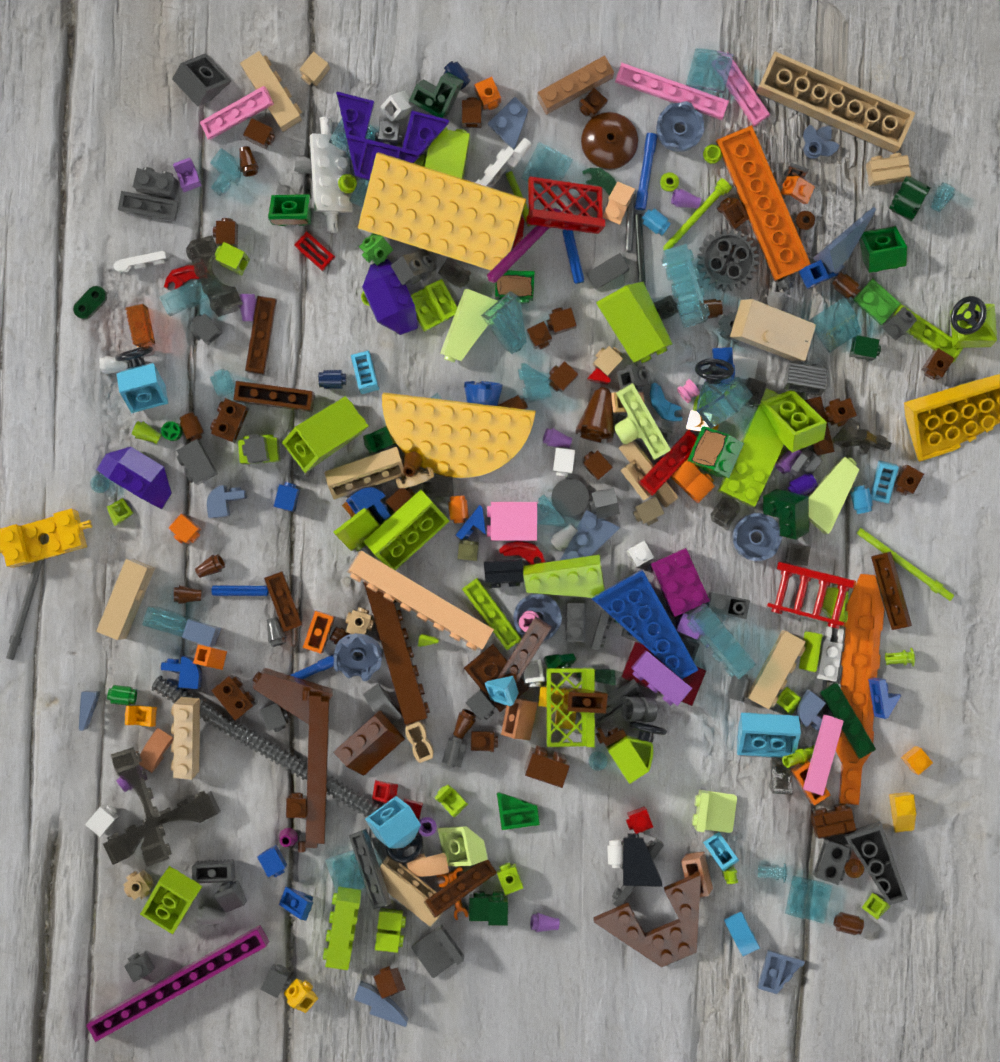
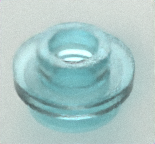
M97 474L92 477L90 486L93 491L104 493L110 487V480L103 474ZM98 480H102L103 485L101 487L97 486Z
M596 751L589 756L588 763L593 770L601 771L607 766L608 761L604 753ZM595 758H601V763L595 764Z

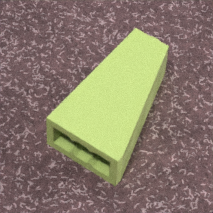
M464 289L440 354L445 355L444 359L453 363L456 360L462 361L501 309L503 303L470 289Z
M850 457L841 458L821 480L818 487L814 488L815 490L808 495L809 521L825 535L831 532L860 470L856 467L857 463Z

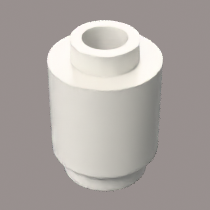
M609 840V845H607L608 864L612 865V868H623V840Z

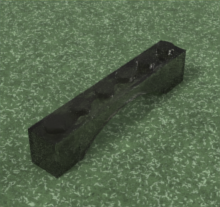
M134 747L111 754L110 757L116 775L125 780L134 789L144 808L146 830L140 851L146 868L169 860V855L172 852L169 843L165 844L163 836H166L164 827L159 825L157 821L160 815L157 806L153 807L151 799L154 798L152 790L147 788L145 784L148 778L145 769L141 770L139 762H142L139 751H135Z
M203 790L195 794V799L189 802L187 799H184L177 803L176 808L171 810L168 807L160 811V816L156 818L149 816L142 820L143 824L137 827L133 824L125 828V833L121 835L114 833L108 836V841L103 846L112 865L132 856L142 839L159 825L178 820L201 823L219 814L221 811L212 792L205 793Z

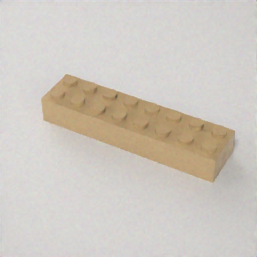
M774 51L756 91L757 94L892 153H896L901 148L915 116V112L776 51Z

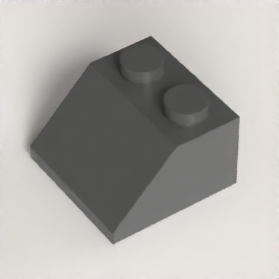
M206 53L180 63L172 78L197 107L210 102L231 82Z

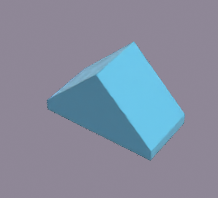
M513 676L485 682L490 700L508 706L514 704L519 692Z
M719 832L703 842L722 871H725L739 861Z

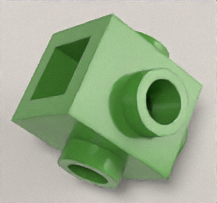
M374 233L365 238L359 246L363 251L362 257L368 263L372 261L377 266L384 262L387 256L394 250L383 236Z

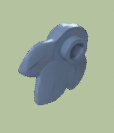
M809 125L805 129L803 139L806 144L803 150L808 158L816 159L820 155L828 157L838 150L840 145L830 141L832 135L830 126L822 127L816 131L812 125ZM810 147H814L816 152H811Z

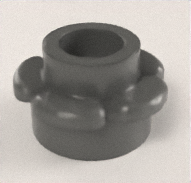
M790 275L779 279L776 282L778 285L777 289L789 290L794 286L793 282L795 279H792Z

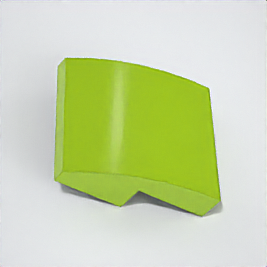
M442 279L411 294L417 320L424 332L454 317L457 306Z

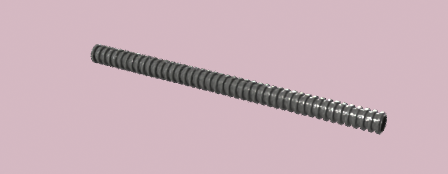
M161 675L156 678L151 687L152 691L156 690L157 694L161 693L162 697L166 696L167 700H172V703H175L181 697L194 698L193 694L189 695L188 691L184 692L183 688L179 689L178 685L174 686L173 682L169 683L168 679H163ZM203 700L200 701V719L203 718L204 722L208 721L209 725L213 724V727H218L219 731L223 730L230 737H235V740H240V743L244 742L245 746L249 745L250 749L254 748L255 752L259 751L260 755L264 754L265 758H271L270 761H276L277 765L281 764L282 768L286 767L287 771L291 770L292 774L296 773L297 777L301 776L302 780H307L308 765L306 761L302 762L301 758L297 759L296 755L292 756L291 752L287 753L286 749L282 750L281 746L277 747L276 743H271V740H265L266 737H260L261 734H255L256 731H250L249 727L245 728L244 724L240 725L239 721L235 722L234 718L230 719L229 715L225 716L224 712L220 713L219 709L215 710L213 706L210 707L208 703L205 704ZM327 774V795H333L334 799L335 797L338 798L339 802L343 801L344 805L348 804V807H353L354 811L357 809L359 814L361 812L364 814V817L371 815L380 808L379 804L375 805L374 801L370 802L369 798H363L364 795H358L359 792H353V789H348L347 785L346 787L343 786L342 782L338 783L337 779L334 781L333 777L329 778Z

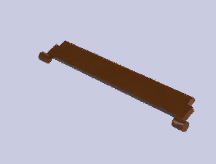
M303 690L302 700L310 701L306 841L298 842V852H306V848H317L318 844H325L329 701H322V696L310 695V690Z

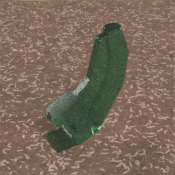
M589 168L582 171L583 175L590 174L592 177L586 181V185L602 187L610 196L617 183L614 177L602 168Z

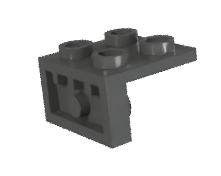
M442 924L411 946V949L432 978L438 976L454 963L459 965L464 961V954Z

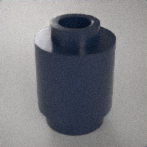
M451 61L444 67L445 72L443 75L449 72L464 81L460 91L471 82L468 78V73L458 61L455 63Z
M323 370V372H319V388L343 389V385L347 383L346 373H343L342 370Z

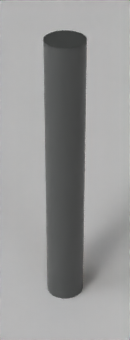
M633 194L627 208L625 252H632L635 194Z

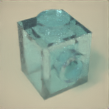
M220 369L213 373L214 376L210 377L216 394L219 397L226 396L235 391L236 383L230 371Z

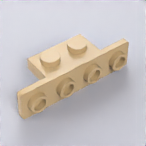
M632 441L619 447L620 451L630 462L620 471L641 498L646 500L651 495L638 482L654 465L638 444ZM667 482L655 493V496L665 508L678 499V496Z

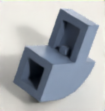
M225 485L216 487L207 498L208 518L230 516L229 501L247 499V492L241 490V487L229 488L230 492H227V486Z
M806 690L801 697V701L796 708V714L799 716V721L802 725L808 727L812 722L811 726L819 732L822 719L817 714L826 702L809 690Z

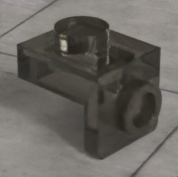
M448 258L438 274L454 287L462 288V286L464 287L469 282L471 272L465 270L451 258Z
M671 295L654 302V306L662 321L678 313L676 302Z
M872 435L866 436L859 445V449H861L860 454L867 455L870 446L882 451H888L892 443L887 441L888 438L881 435H876V437Z

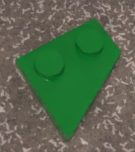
M497 792L502 830L540 825L536 804Z

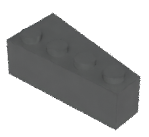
M875 822L856 828V831L844 833V837L887 903L892 905L908 900L881 822Z

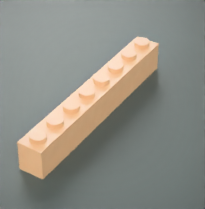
M363 551L358 552L347 571L351 574L350 578L359 583L362 580L368 584L366 587L370 590L382 592L385 599L394 602V600L401 604L400 607L408 612L411 610L416 612V617L425 622L427 620L434 623L433 627L439 631H448L451 638L456 641L463 640L467 643L466 646L473 651H476V649L483 650L494 630Z

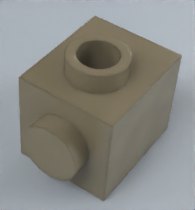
M657 497L634 507L635 511L633 512L637 522L647 523L648 526L657 522V517L665 514Z

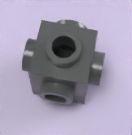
M381 121L379 132L376 131L375 141L397 147L402 146L403 134H400V123Z
M730 312L727 316L724 314L719 320L718 324L720 327L717 331L720 332L719 335L725 340L729 341L731 339L737 343L739 340L730 337L732 331L730 325H734L737 313L734 312L733 314Z
M631 364L625 366L626 369L617 371L620 390L633 383L639 392L642 391V387L649 385L645 366Z

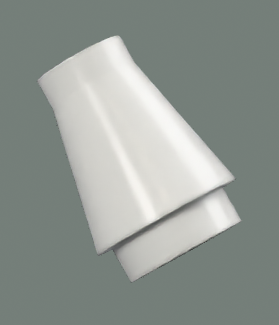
M100 357V373H105L106 375L128 369V360L116 361L114 357Z

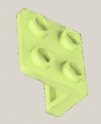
M699 790V794L695 796V806H697L696 814H693L692 826L698 832L711 830L731 833L734 827L737 796L728 793Z

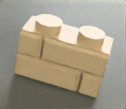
M901 153L891 154L890 158L875 156L866 164L870 187L903 182L906 176L911 177L908 156H902Z

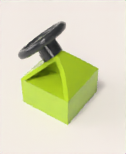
M975 296L964 297L955 304L950 311L952 348L991 347L997 341L995 304H984L980 298Z
M630 722L629 726L631 728L640 730L638 738L626 735L624 738L606 746L629 784L650 771L653 760V734L666 735V729L640 722Z

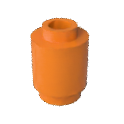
M465 496L450 497V502H448L450 520H454V524L465 523V519H469L468 503L465 500Z

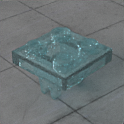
M353 849L325 860L336 893H338V887L358 890L366 887Z

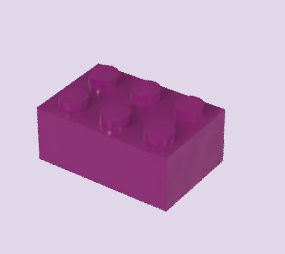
M686 548L649 564L673 617L710 601Z

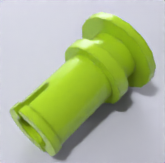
M910 648V652L902 650V652L885 653L886 665H907V663H911V666L914 667L915 653L913 648Z

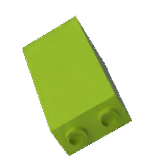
M446 127L428 147L425 167L464 179L470 133L463 129L452 131Z
M644 282L626 285L596 302L633 363L641 361L643 364L652 359L651 355L655 353L657 355L663 354L668 351L667 347L672 345L671 339Z
M344 396L295 426L283 440L282 444L304 473H306L357 438L369 426L354 408L353 403Z

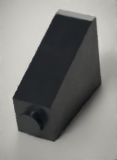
M628 833V837L623 838V886L662 887V878L644 837H639V833Z

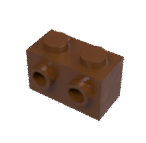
M225 398L224 402L221 401L218 406L217 412L219 414L217 419H214L211 423V434L236 443L249 408Z
M230 675L211 691L236 721L256 704L254 696L242 688V681L237 676L233 677V675Z

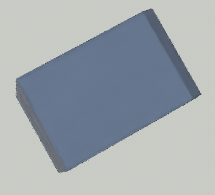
M188 619L182 638L213 647L216 646L221 628Z

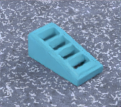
M370 351L351 355L360 393L366 394L379 390ZM367 359V362L357 364V361ZM369 366V369L359 371V369ZM371 374L370 377H366V378H362V379H361V376H365V375Z
M878 461L871 490L872 500L889 504L899 470L897 464ZM883 468L890 469L892 471L891 473L884 472ZM881 476L889 477L890 479L888 481L880 478ZM879 483L888 485V488L879 487L878 485ZM876 492H885L886 496L878 495Z

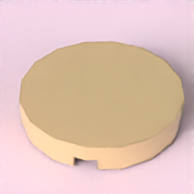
M426 467L427 471L418 469L412 477L404 475L401 476L402 479L397 478V487L407 488L434 477L432 468Z

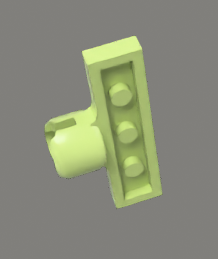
M631 383L616 392L628 415L614 426L621 442L628 444L637 438H641L654 460L671 450L634 384Z

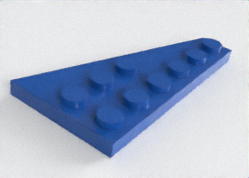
M642 569L592 597V600L601 606L680 679H684L698 671Z

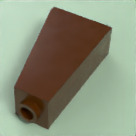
M264 668L262 672L258 671L252 679L254 690L308 725L310 701L302 700L303 690H310V695L322 696V701H329L333 696V689L268 668Z

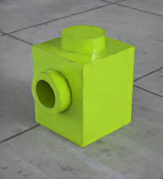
M508 862L499 866L500 869L497 870V875L505 895L523 889V883L515 863L510 864Z

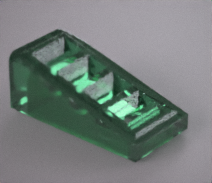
M595 669V681L616 685L615 670ZM577 672L576 676L581 678V672Z

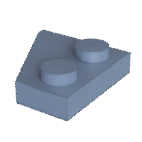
M514 97L488 122V126L513 150L516 148L528 109Z
M768 950L757 985L758 989L778 994L783 985L789 982L799 967L804 965V960Z

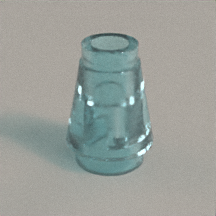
M942 182L937 187L930 208L940 213L954 197L956 189Z

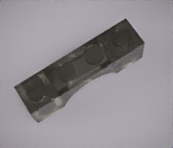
M212 235L192 240L186 248V253L194 265L196 276L199 277L202 283L203 292L209 298L212 311L215 312L217 317L238 311L243 303L236 287L221 283L213 273L212 263L216 258L217 245Z

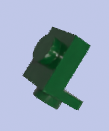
M387 426L363 436L364 445L370 454L396 444Z
M574 653L548 655L543 658L547 668H571V665L577 660Z

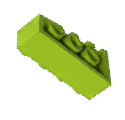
M600 555L524 566L523 577L526 593L592 598L605 590Z
M338 887V893H333L332 904L335 905V911H330L329 923H332L331 930L327 929L326 941L329 942V946L324 948L322 959L326 960L325 967L341 970L349 969L361 890Z

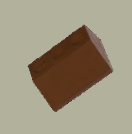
M379 710L333 753L346 767L364 776L403 742L405 737Z

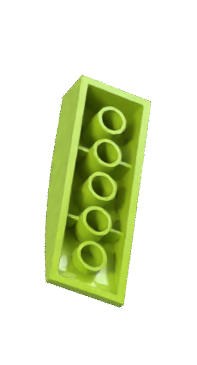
M768 388L765 389L741 440L744 445L729 478H723L717 491L751 508L756 506L784 446L761 406V401L779 395Z

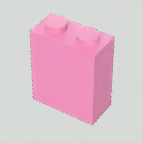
M491 502V506H487V518H491V525H487V537H491V541H537V502Z

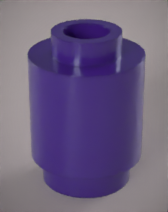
M811 473L808 475L804 474L789 482L790 487H788V491L805 496L813 492L814 488L818 487V484Z

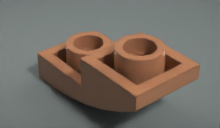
M157 728L146 743L136 763L153 773L164 759L162 755L174 741L173 737Z

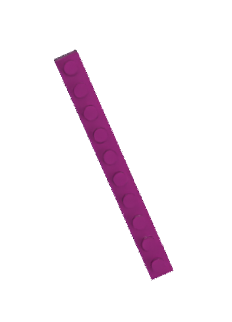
M261 925L92 1018L86 1026L94 1041L97 1042L267 947L270 941Z

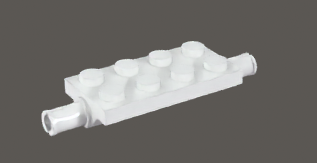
M321 117L319 119L321 134L312 133L310 135L314 212H322L326 216L327 233H330V231L331 233L339 232L337 218L339 213L353 212L352 193L346 194L338 186L339 178L344 174H350L349 146L346 136L332 134V118Z
M524 138L515 150L510 146L506 150L502 149L496 157L498 160L495 164H490L484 171L486 175L482 180L478 179L475 183L493 188L508 168L514 170L532 147V143Z

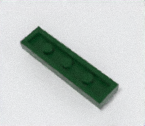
M835 682L821 690L819 693L834 718L844 721L841 730L857 757L861 759L875 751L874 744L838 683Z

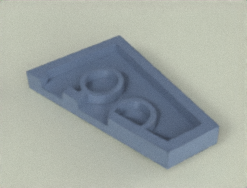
M586 510L577 527V533L565 549L560 560L593 555L620 527L603 518L597 519L595 514Z

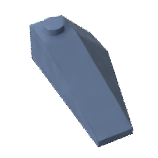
M875 207L863 214L813 257L816 262L822 261L828 275L832 272L837 274L845 267L843 263L849 259L874 215Z

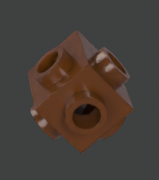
M840 398L830 401V405L825 408L824 412L826 421L830 422L831 426L837 424L838 427L848 424L849 419L857 416L851 398L842 401Z

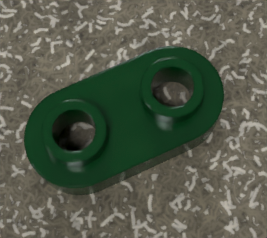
M100 286L89 288L74 304V314L83 320L91 318L106 302V291ZM95 292L99 293L98 298H93ZM81 306H85L84 312H80Z

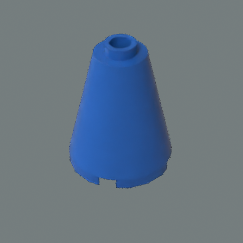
M475 381L464 382L467 403L498 406L503 384L481 381L476 384Z

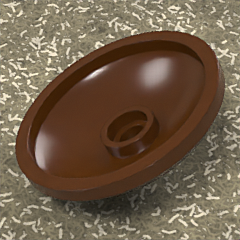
M605 112L596 115L586 124L582 132L581 146L584 155L593 165L606 170L618 169L626 165L634 157L638 147V134L628 118L618 113ZM608 135H613V136H614V139H613V140H609V139L607 138V136H608Z

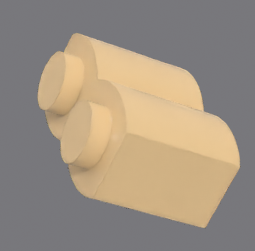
M420 720L407 724L405 732L407 739L413 745L412 750L415 759L419 763L432 759L434 749L432 743L427 738V731L423 722Z

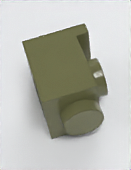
M460 540L458 559L477 561L479 542Z

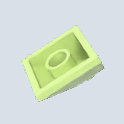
M467 826L438 828L442 853H445L448 866H472L488 860L484 840Z

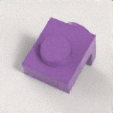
M191 158L173 164L183 192L202 186L197 169Z

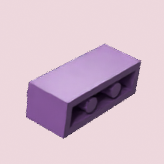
M646 650L631 667L634 670L632 674L640 681L644 678L649 682L647 687L653 692H661L664 695L662 699L670 706L673 703L678 706L692 689Z

